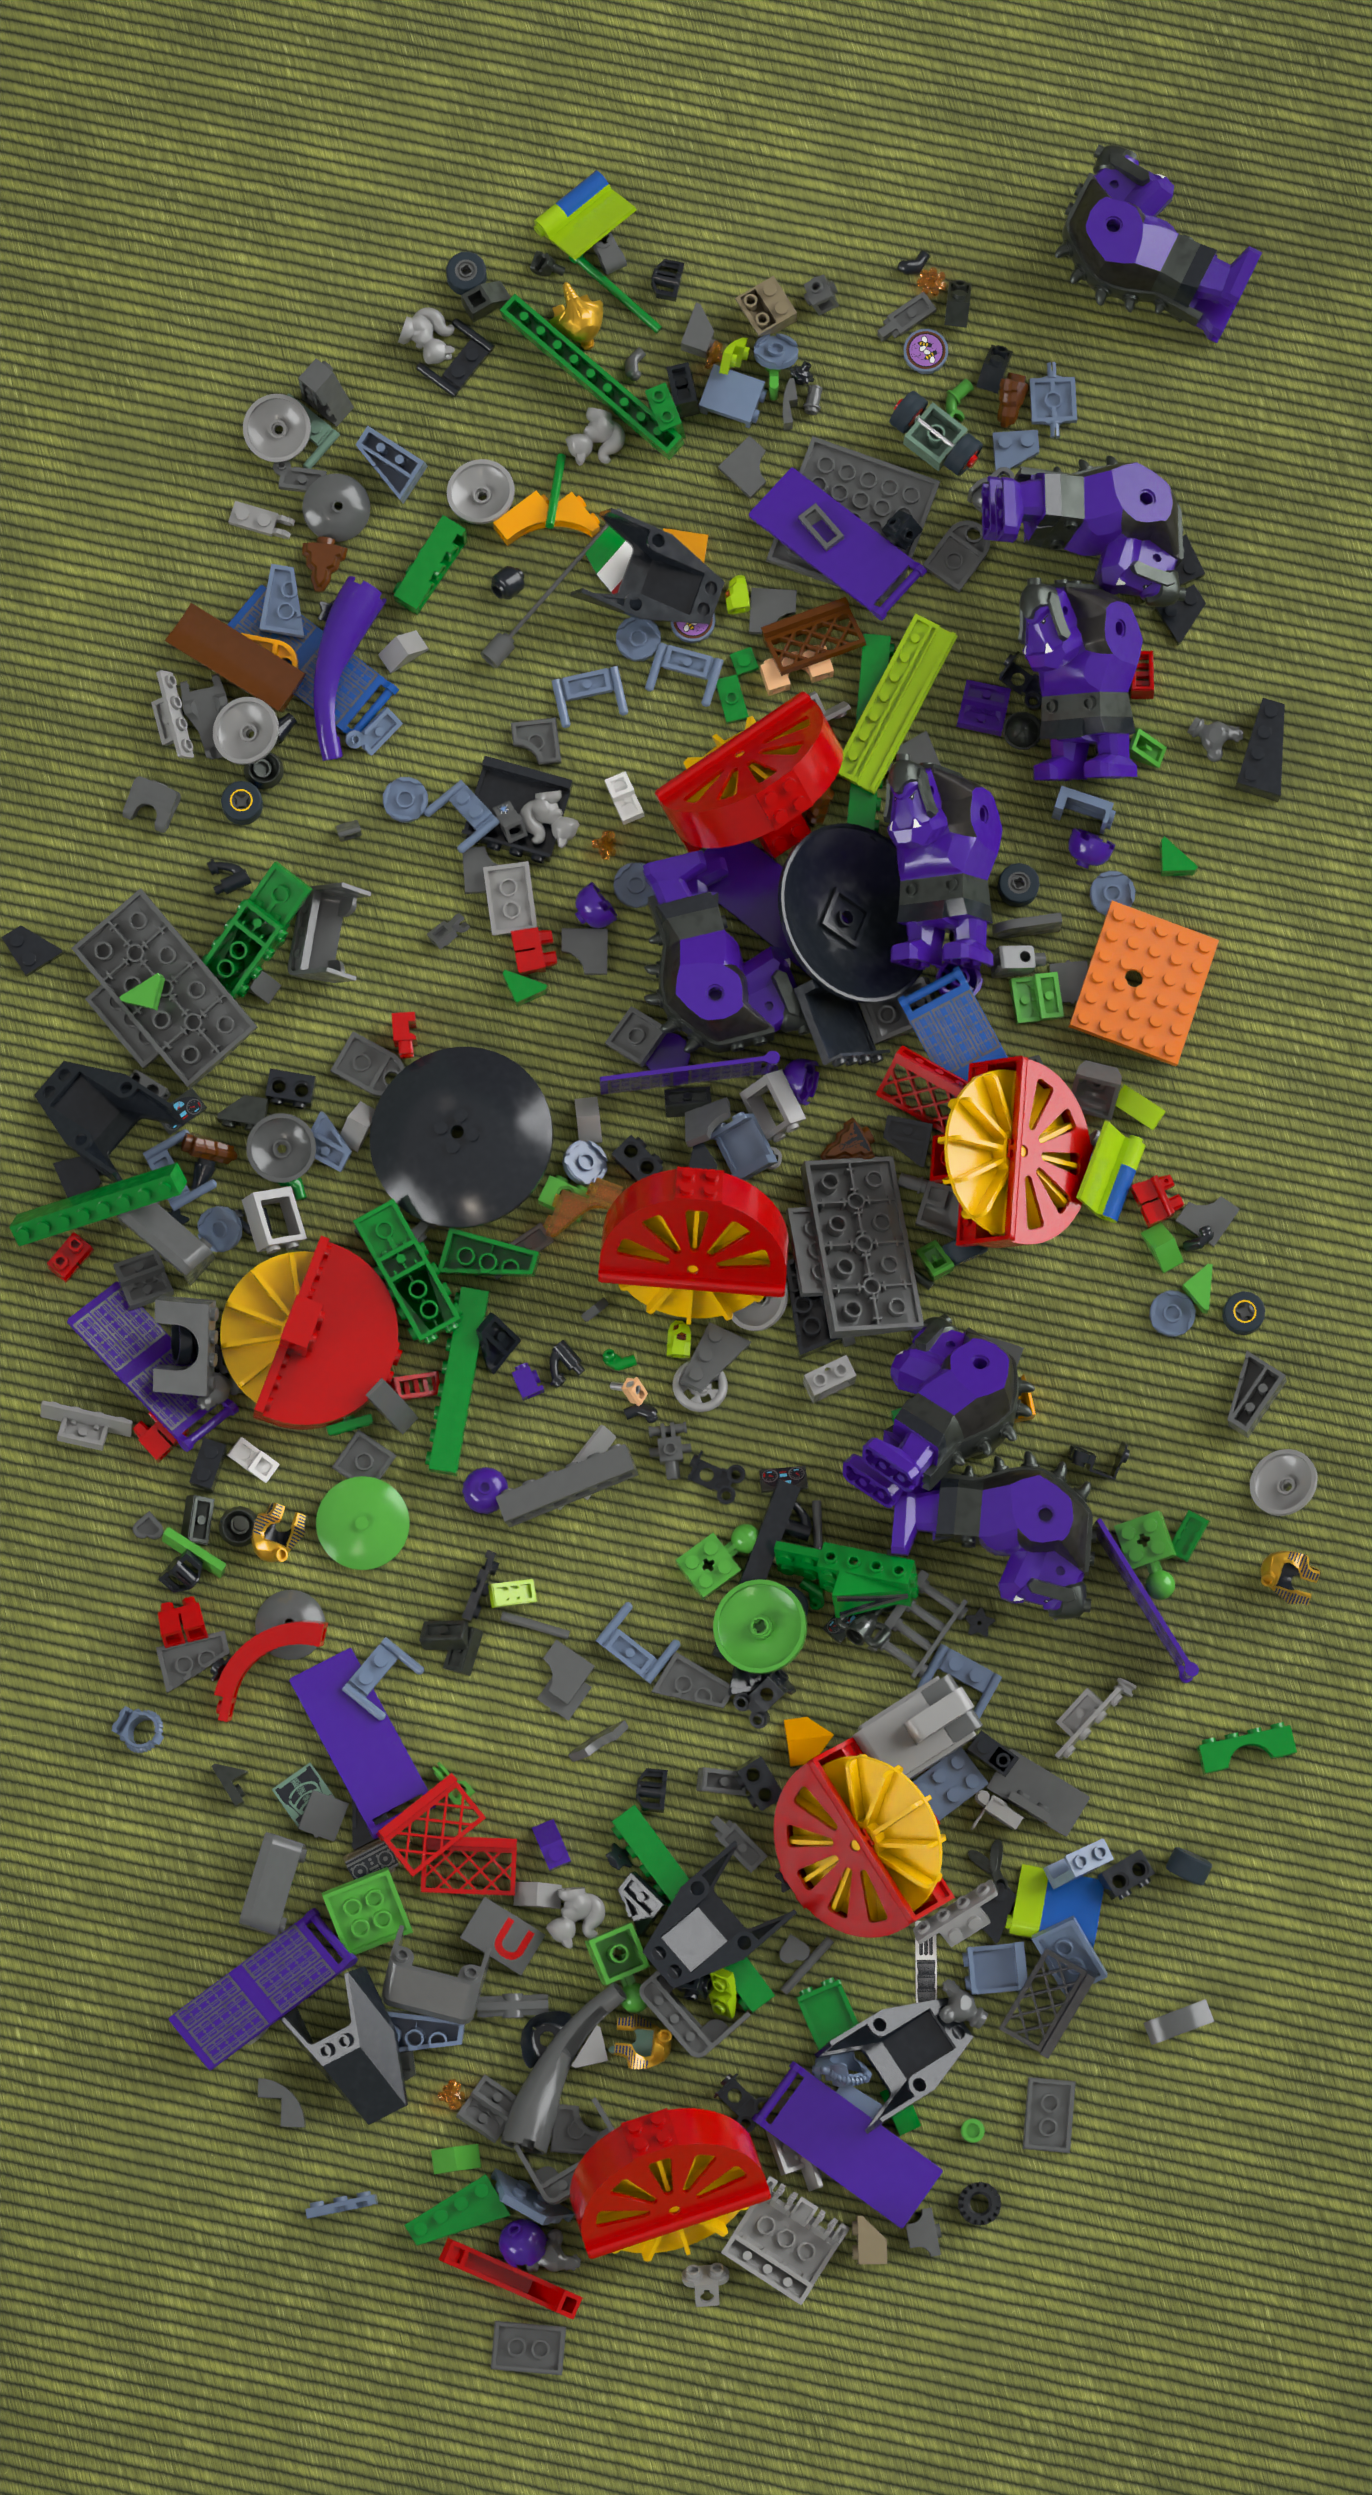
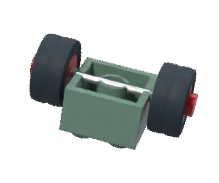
M911 391L895 405L889 423L901 433H906L903 444L938 472L945 465L957 476L962 475L976 463L983 444L969 434L966 427L932 402L926 409L928 401L916 391Z

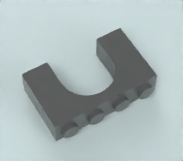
M163 1295L155 1300V1323L180 1325L189 1329L197 1339L199 1353L194 1364L190 1366L160 1364L153 1369V1392L208 1396L214 1392L217 1386L214 1367H216L218 1361L217 1353H215V1344L218 1341V1331L215 1330V1323L219 1317L216 1300Z

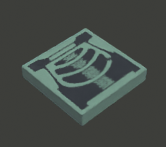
M311 1762L272 1789L297 1827L312 1790L326 1795L332 1794Z

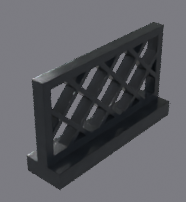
M1046 1947L1003 2019L999 2029L1049 2059L1095 1981L1096 1974ZM1049 1955L1057 1960L1059 1968L1045 1971L1043 1962ZM1074 1969L1080 1973L1076 1981L1066 1983L1063 1971ZM1060 1972L1063 1984L1050 1987L1047 1975ZM1044 1976L1047 1988L1033 1991L1031 1984L1033 1979ZM1072 1986L1071 1990L1068 1992L1067 1987ZM1065 1988V2000L1054 2003L1051 1991ZM1048 1992L1051 2004L1038 2007L1035 1995ZM1032 1996L1035 2008L1022 2012L1020 2001L1023 1998ZM1061 2006L1058 2012H1056L1055 2007ZM1018 2007L1019 2013L1013 2014ZM1053 2008L1054 2019L1050 2022L1042 2023L1039 2011ZM1036 2012L1039 2024L1026 2028L1023 2015ZM1020 2016L1023 2029L1014 2031L1006 2025L1010 2019ZM1049 2026L1045 2032L1043 2027ZM1041 2028L1043 2037L1039 2044L1029 2040L1027 2031Z

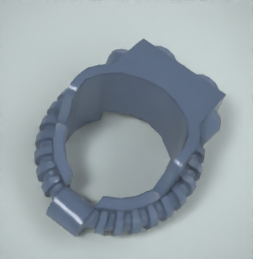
M125 1706L121 1709L117 1721L112 1725L111 1731L118 1734L120 1740L125 1742L127 1748L134 1753L148 1752L155 1745H160L164 1738L162 1736V1719L156 1712L150 1710L141 1711L140 1709H135L133 1711ZM143 1721H153L156 1733L152 1740L144 1744H136L134 1741L135 1727Z
M854 2052L816 2058L815 2065L812 2067L814 2077L821 2080V2074H824L826 2080L832 2081V2084L837 2087H852L868 2083L872 2076L867 2066L855 2058ZM848 2070L857 2071L859 2073L849 2074Z

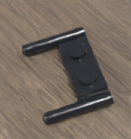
M458 318L452 321V325L471 340L461 350L440 377L423 363L416 365L418 372L453 398L495 347V345Z

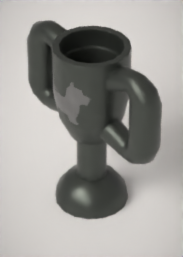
M896 1605L855 1614L857 1617L851 1623L844 1622L849 1616L843 1618L836 1617L835 1623L838 1627L845 1630L846 1637L853 1644L861 1646L866 1642L872 1648H879L890 1638L892 1631L889 1626L878 1622L877 1618L882 1612L893 1611ZM875 1629L882 1630L883 1632L875 1640L870 1637Z

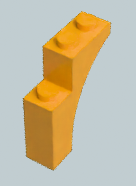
M536 490L493 522L494 530L507 546L529 532L546 528L548 498L544 494L540 495ZM570 492L558 501L554 527L575 529L593 538L600 531V521L594 513L589 514L585 509L587 505L579 495L576 497L573 492Z

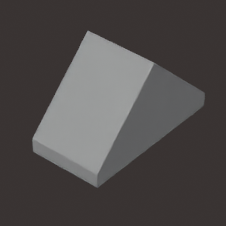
M415 630L396 636L378 656L391 674L428 651L429 648Z
M597 1097L574 1099L579 1140L602 1143Z
M361 1101L347 1117L340 1133L349 1148L357 1153L370 1132L375 1112L374 1108Z
M516 1882L513 1906L561 1909V1899L558 1896L557 1889H562V1885L542 1882Z
M596 2025L571 2066L576 2069L608 2061L601 2027Z

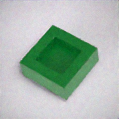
M751 647L730 654L729 657L738 677L759 670Z

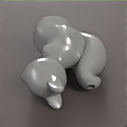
M430 307L422 308L412 318L406 317L398 343L406 344L411 340L414 341L418 349L423 347V357L427 364H439L443 360H450L452 358L451 353L455 349L452 346H447L443 341L433 338V331L440 336L449 337L454 332V326H446L445 318L438 310Z
M588 407L586 417L590 422L583 430V434L567 436L565 440L568 450L580 466L583 465L585 458L591 454L593 443H602L598 450V458L602 463L608 464L611 462L609 455L615 454L622 449L625 443V432L617 422L612 420L610 412Z
M561 790L535 793V799L527 802L522 807L520 816L523 819L526 831L534 835L531 839L534 844L542 843L545 839L546 832L542 825L543 823L551 825L552 835L557 840L558 847L560 848L565 847L568 841L576 835L580 825L579 822L573 818L562 817L563 812L558 807L557 802L562 797Z
M585 1887L557 1889L559 1898L565 1902L564 1907L560 1911L562 1917L556 1918L547 1924L546 1929L552 1938L557 1942H561L564 1947L571 1949L573 1947L572 1939L576 1933L575 1922L584 1919L582 1931L585 1937L591 1939L597 1936L598 1933L594 1929L603 1922L605 1917L603 1901L594 1894L586 1893Z

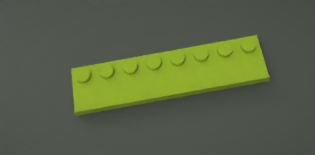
M915 613L843 750V761L837 776L874 795L876 794L958 636L956 633H951L941 628L940 625Z

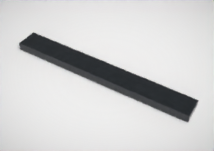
M780 1479L777 1480L758 1530L757 1540L749 1554L738 1585L751 1580H766L775 1557L774 1547L776 1541L781 1542L801 1487ZM715 1643L712 1655L726 1660Z

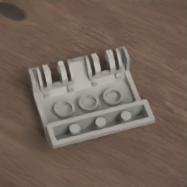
M769 2176L767 2184L771 2198L749 2207L721 2253L802 2305L850 2228L841 2223L837 2230L834 2231L833 2229L839 2220L833 2218L829 2222L827 2229H824L818 2224L824 2219L825 2211L821 2209L817 2217L814 2218L813 2215L818 2207L802 2196L797 2204L794 2205L793 2202L798 2196L796 2192L790 2194L787 2203H784L778 2198L783 2194L786 2186L781 2183L776 2192H774L773 2189L778 2181Z

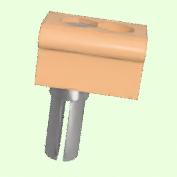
M638 1377L634 1379L627 1378L624 1383L611 1382L610 1384L612 1390L623 1391L629 1402L637 1404V1406L642 1405L648 1395Z

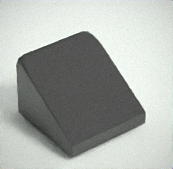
M357 820L336 826L341 842L362 835Z
M262 971L249 987V991L269 1004L282 985Z

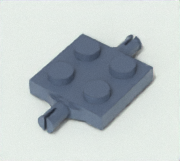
M1051 362L1047 363V376L1030 378L1031 423L1032 425H1050V438L1054 439L1056 434L1057 439L1060 438L1059 425L1077 423L1075 377L1056 375V363L1052 362L1051 371Z

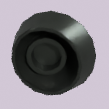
M1016 712L1005 720L1003 736L1011 747L1018 750H1028L1040 741L1041 723L1031 713Z
M271 752L260 761L244 766L245 778L258 789L273 788L283 778V764L279 757Z
M242 1506L232 1507L227 1510L219 1523V1531L223 1540L229 1545L243 1547L252 1543V1530L257 1518L256 1514L249 1508Z

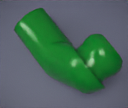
M301 1178L287 1183H278L280 1186H291L296 1201L307 1198Z
M607 1349L603 1353L604 1363L616 1371L637 1365L634 1354L622 1358L614 1353L612 1349Z
M804 1578L799 1587L809 1593L810 1607L813 1610L821 1609L825 1603L823 1589H820V1586L811 1580Z

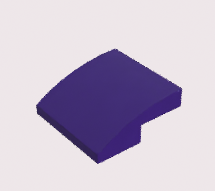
M966 680L956 727L1001 736L1011 689Z

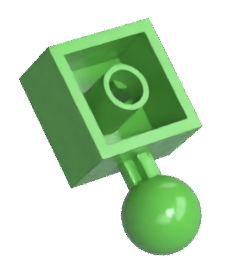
M1155 1511L1115 1525L1114 1528L1123 1554L1133 1571L1144 1567L1148 1569L1149 1576L1145 1583L1147 1593L1156 1600L1169 1598L1175 1590V1580L1170 1573L1162 1570L1160 1562L1177 1555L1162 1512ZM1143 1536L1150 1537L1147 1547L1140 1543Z
M750 1524L737 1526L732 1532L731 1541L725 1546L712 1533L676 1559L677 1566L702 1600H705L741 1573V1569L732 1557L739 1552L748 1554L752 1551L757 1540L758 1529ZM704 1562H712L713 1571H710L709 1569H706L704 1571L702 1569L704 1567Z
M632 1922L584 1941L602 1985H608L620 1980L623 1986L622 1990L627 1997L621 2003L622 2007L631 2013H639L646 2009L647 2005L639 1994L642 1984L636 1983L633 1974L650 1967L646 1956L642 1953L643 1948ZM614 1949L621 1950L622 1954L619 1955V1960L612 1955Z

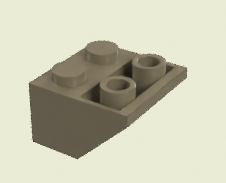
M774 276L735 298L758 336L777 333L797 321L795 308Z
M856 2216V2221H852V2236H856L857 2245H852V2260H857L858 2265L887 2264V2239L863 2216Z

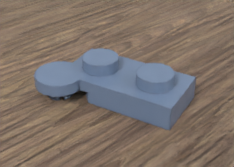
M385 707L361 732L356 730L349 731L346 734L345 742L350 748L355 749L361 746L368 755L372 756L403 723L388 707Z

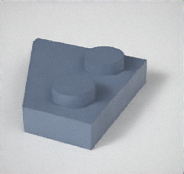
M1038 430L994 432L992 434L995 471L1000 467L1015 468L1021 465L1023 461L1039 454Z
M320 1111L311 1128L316 1142L315 1159L342 1172L352 1150L323 1111Z

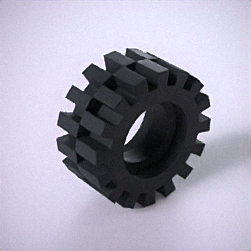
M975 2182L969 2184L961 2191L958 2198V2209L961 2216L967 2222L973 2225H986L994 2221L999 2215L1001 2197L990 2184ZM977 2194L986 2196L989 2201L988 2209L983 2213L974 2212L970 2206L972 2197Z

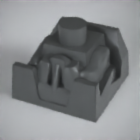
M1087 1060L1079 1065L1071 1091L1077 1099L1083 1114L1111 1120L1120 1091L1122 1076L1118 1068Z

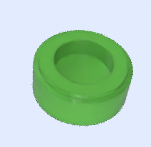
M968 2119L962 2124L960 2131L965 2141L975 2143L983 2138L985 2129L979 2120Z

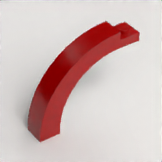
M310 1620L289 1622L267 1629L244 1643L228 1661L217 1682L214 1695L223 1697L217 1704L216 1713L219 1714L218 1720L224 1722L232 1720L240 1685L247 1672L261 1657L276 1648L287 1645L324 1646L328 1622Z
M450 2238L447 2239L438 2259L570 2319H574L583 2299L579 2295L519 2268H514L501 2260Z

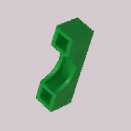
M1284 1722L1270 1725L1271 1729L1262 1731L1261 1727L1247 1730L1248 1734L1239 1736L1237 1732L1224 1735L1225 1740L1216 1741L1215 1738L1202 1740V1745H1199L1197 1750L1203 1775L1228 1769L1232 1754L1244 1746L1259 1747L1271 1759L1296 1754L1297 1750L1291 1725L1284 1726Z

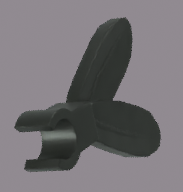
M997 1839L993 1842L990 1860L979 1851H968V1856L973 1864L991 1875L997 1892H999L998 1883H1003L1005 1889H1008V1882L1000 1871L1003 1859V1845L1000 1840Z

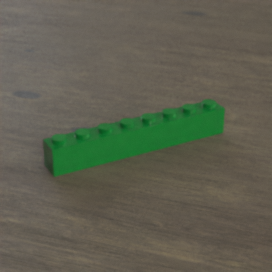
M177 1162L19 1213L9 1228L20 1247L178 1196L187 1184V1180Z
M461 1287L460 1293L456 1292L454 1303L457 1302L463 1315L460 1316L459 1328L453 1331L452 1338L448 1337L446 1351L449 1352L448 1361H443L442 1374H445L444 1383L439 1384L437 1396L441 1397L440 1406H435L433 1419L437 1420L436 1429L431 1428L429 1442H433L432 1451H427L425 1465H429L430 1472L457 1476L480 1350L476 1329L485 1319L489 1291Z

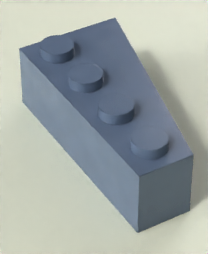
M386 2009L396 2029L399 2052L461 2045L463 2043L465 2024H457L410 2011Z

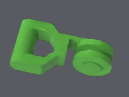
M765 367L769 372V398L775 401L778 399V372L782 369L776 370Z
M438 1762L439 1767L433 1766L432 1768L435 1771V1776L441 1782L450 1773ZM457 1781L465 1787L464 1791L469 1797L475 1793L466 1781ZM452 1792L448 1794L449 1799L455 1805H461L462 1796L458 1794L454 1797Z

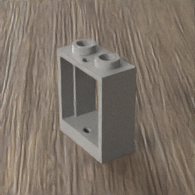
M782 1070L764 1075L739 1093L748 1113H754L767 1141L773 1140L775 1143L784 1139L786 1132L790 1133L800 1127L799 1123L806 1119ZM768 1090H770L784 1119L778 1126L775 1125L761 1097Z
M291 1186L254 1192L242 1199L257 1252L267 1251V1254H271L285 1247L286 1250H293L300 1247L299 1243L307 1239ZM280 1203L289 1236L271 1238L262 1205Z
M847 1355L805 1374L803 1384L814 1404L855 1384L857 1375Z

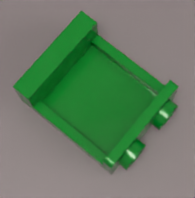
M666 382L647 389L645 394L649 401L648 405L650 410L653 411L660 431L664 432L673 428L685 439L684 428Z
M834 1977L821 1982L822 1987L813 1990L811 1986L800 1991V1997L796 1998L818 2051L829 2041L859 2024L840 1979L835 1981Z

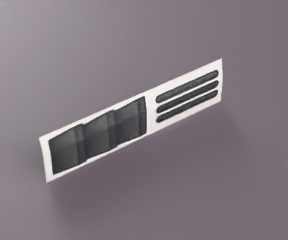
M916 1921V1922H915V1927H916L921 1921ZM936 1935L922 1944H919L915 1938L916 2003L936 2000Z

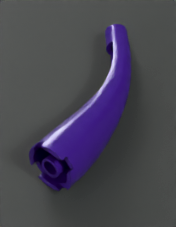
M349 576L346 579L331 607L321 637L315 666L313 690L314 717L323 761L343 757L340 737H337L335 726V700L339 679L353 653L387 601L385 598L382 600L379 598L382 593L364 580L361 584L354 582L355 577Z

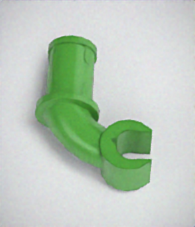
M964 379L954 389L947 391V414L951 417H957L961 422L964 420V414L957 410V405L961 403L960 400L974 390L969 380Z

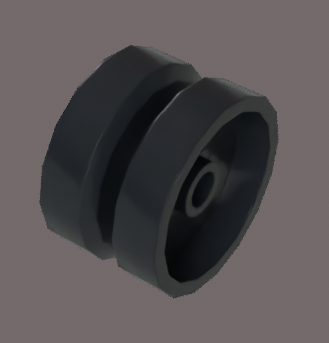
M171 1325V1353L175 1365H187L191 1358L195 1362L199 1353V1346L195 1335L189 1329L180 1325Z

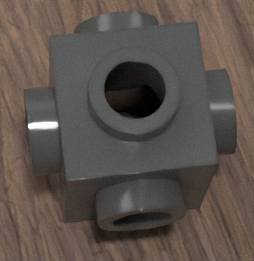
M824 274L814 277L804 284L807 292L804 294L805 300L809 306H813L819 316L839 306L835 296L838 293L834 282L832 280L828 281Z

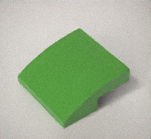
M1057 972L1040 973L1030 977L1011 978L1009 980L1016 1025L1064 1017Z

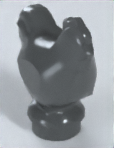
M1198 717L1194 719L1187 731L1193 738L1200 737L1201 744L1207 751V757L1211 762L1221 760L1223 756L1222 746L1227 740H1234L1238 743L1240 740H1243L1244 733L1239 727L1227 726L1219 721L1205 725L1204 719H1199Z
M214 1372V1376L217 1377L216 1389L208 1396L198 1397L197 1405L201 1410L209 1411L215 1405L225 1402L230 1394L235 1396L243 1391L237 1386L231 1375L226 1377L221 1373Z
M947 1979L942 1983L943 1991L947 1993L949 2000L947 2006L940 2010L939 2016L941 2020L945 2023L953 2021L960 2023L967 2020L971 2027L980 2029L985 2023L988 2013L982 2007L977 2008L973 1996L961 1989L955 1980Z
M552 2229L547 2234L548 2241H546V2252L543 2257L532 2266H527L526 2264L529 2273L537 2272L539 2266H543L550 2272H557L563 2269L565 2271L570 2269L575 2271L581 2265V2258L577 2254L573 2256L565 2255L561 2248L563 2233L559 2229Z

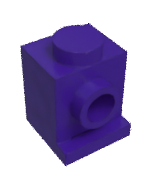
M528 1363L515 1367L516 1371L512 1372V1376L523 1401L544 1393L543 1385H537L540 1383V1379L536 1370L531 1371Z

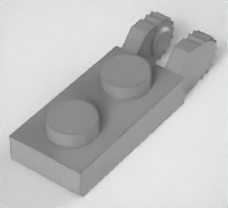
M235 501L228 522L230 525L267 536L290 539L291 534L288 531L275 527L277 523L294 526L295 520L272 511Z

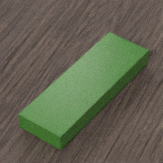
M167 1527L163 1533L162 1542L181 1554L188 1549L203 1562L202 1567L218 1578L222 1577L225 1573L226 1563L175 1530Z

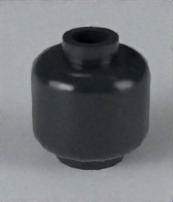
M512 566L502 568L492 577L491 589L493 593L500 599H512L524 589L523 572Z

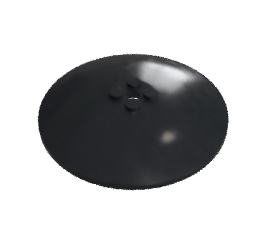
M850 823L827 825L802 838L794 846L784 863L778 885V910L787 943L806 973L824 989L843 999L859 1003H877L894 998L906 991L923 972V970H916L891 962L892 946L908 941L907 926L897 923L900 900V876L895 844L870 828ZM842 913L847 916L848 923L843 921Z
M453 1047L438 1050L417 1059L405 1067L383 1092L376 1106L370 1129V1153L373 1166L379 1181L392 1199L394 1198L395 1202L403 1210L415 1218L446 1228H471L485 1225L508 1215L528 1199L543 1178L553 1146V1123L550 1109L545 1096L534 1079L525 1069L508 1057L477 1047ZM456 1127L464 1129V1134L460 1138L452 1137V1131Z

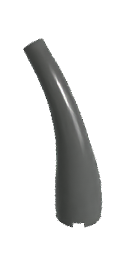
M613 1982L587 2002L562 2027L544 2050L524 2081L512 2105L501 2138L503 2145L513 2149L514 2146L519 2145L521 2149L525 2150L524 2152L530 2154H547L561 2094L574 2057L595 2026L627 1999L626 1994L617 1983Z

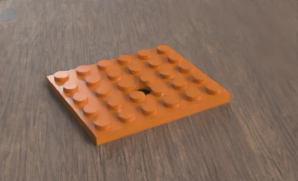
M1111 901L1068 1027L1176 1067L1219 940L1121 903ZM1129 971L1140 973L1142 977L1141 985L1137 987L1129 986L1125 979L1126 973Z

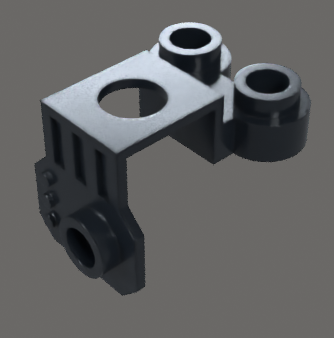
M1017 651L1015 655L1010 654L1003 665L1006 667L1001 671L999 680L1021 696L1024 695L1026 708L1035 711L1042 705L1039 676L1037 674L1032 676L1015 664L1020 654ZM1016 673L1022 674L1025 678L1024 683L1020 686L1014 685L1011 681L1012 676ZM1036 699L1037 704L1031 705L1029 700Z
M1122 1441L1110 1474L1093 1468L1097 1456L1080 1447L1070 1445L1068 1459L1071 1460V1463L1081 1467H1085L1087 1463L1086 1468L1088 1471L1115 1480L1121 1464L1127 1462L1130 1450L1127 1449L1128 1445Z
M702 1450L699 1455L694 1454L689 1465L692 1467V1470L688 1474L687 1482L691 1480L712 1491H717V1499L721 1504H732L736 1494L731 1485L743 1482L745 1479L744 1468L740 1465H732L728 1470L723 1467L721 1469L701 1460ZM709 1468L713 1471L714 1477L711 1481L705 1482L700 1478V1472L703 1469ZM734 1471H738L741 1476L738 1479H734L731 1474ZM724 1492L730 1493L731 1497L729 1500L722 1498Z
M780 1669L771 1672L770 1676L752 1693L737 1694L733 1702L735 1708L739 1711H747L749 1709L752 1712L749 1718L751 1725L761 1729L770 1721V1715L767 1711L785 1693L794 1694L796 1689L788 1680V1675ZM765 1687L770 1688L774 1693L770 1701H766L761 1697V1690ZM740 1698H742V1699L745 1700V1702H746V1705H745V1706H741V1705H740V1703H739V1699H740ZM755 1716L761 1717L762 1722L757 1723Z
M737 2073L734 2076L729 2074L720 2083L723 2087L713 2097L719 2096L739 2116L737 2119L739 2124H741L743 2119H748L750 2127L745 2129L749 2133L755 2127V2122L751 2120L755 2113L758 2114L760 2112L758 2104L760 2102L766 2103L768 2098L759 2097L755 2099L735 2080L738 2076ZM731 2089H738L741 2092L742 2098L739 2102L732 2103L729 2101L728 2092Z

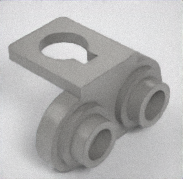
M713 2263L712 2265L703 2266L689 2265L682 2272V2282L687 2287L695 2288L696 2307L719 2305L718 2286L727 2283L729 2280L728 2268L721 2263ZM704 2290H709L714 2295L710 2300L700 2298L704 2294Z

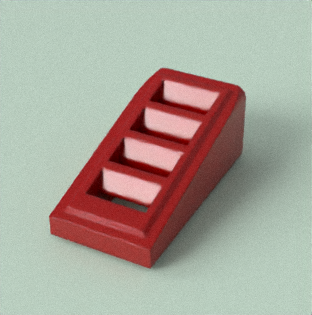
M1141 651L1139 660H1149V663H1138L1136 670L1149 671H1135L1131 683V699H1153V651ZM1136 679H1149V681H1136Z
M438 1371L394 1377L390 1385L404 1401L438 1395L440 1378ZM427 1378H431L433 1390L429 1391ZM420 1379L422 1380L424 1392H420L418 1380ZM409 1381H412L414 1393H410ZM400 1383H403V1395L401 1394Z

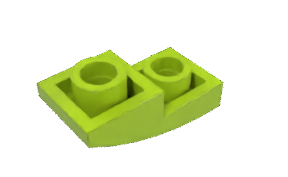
M743 337L735 340L726 347L723 352L719 373L728 375L731 367L740 368L743 360L747 361L750 347H746L748 338Z
M1125 1084L1118 1094L1115 1107L1151 1130L1155 1129L1166 1112Z
M722 1968L710 1973L714 1989L709 1994L712 2009L716 2014L732 2019L736 2011L735 1978L733 1972Z

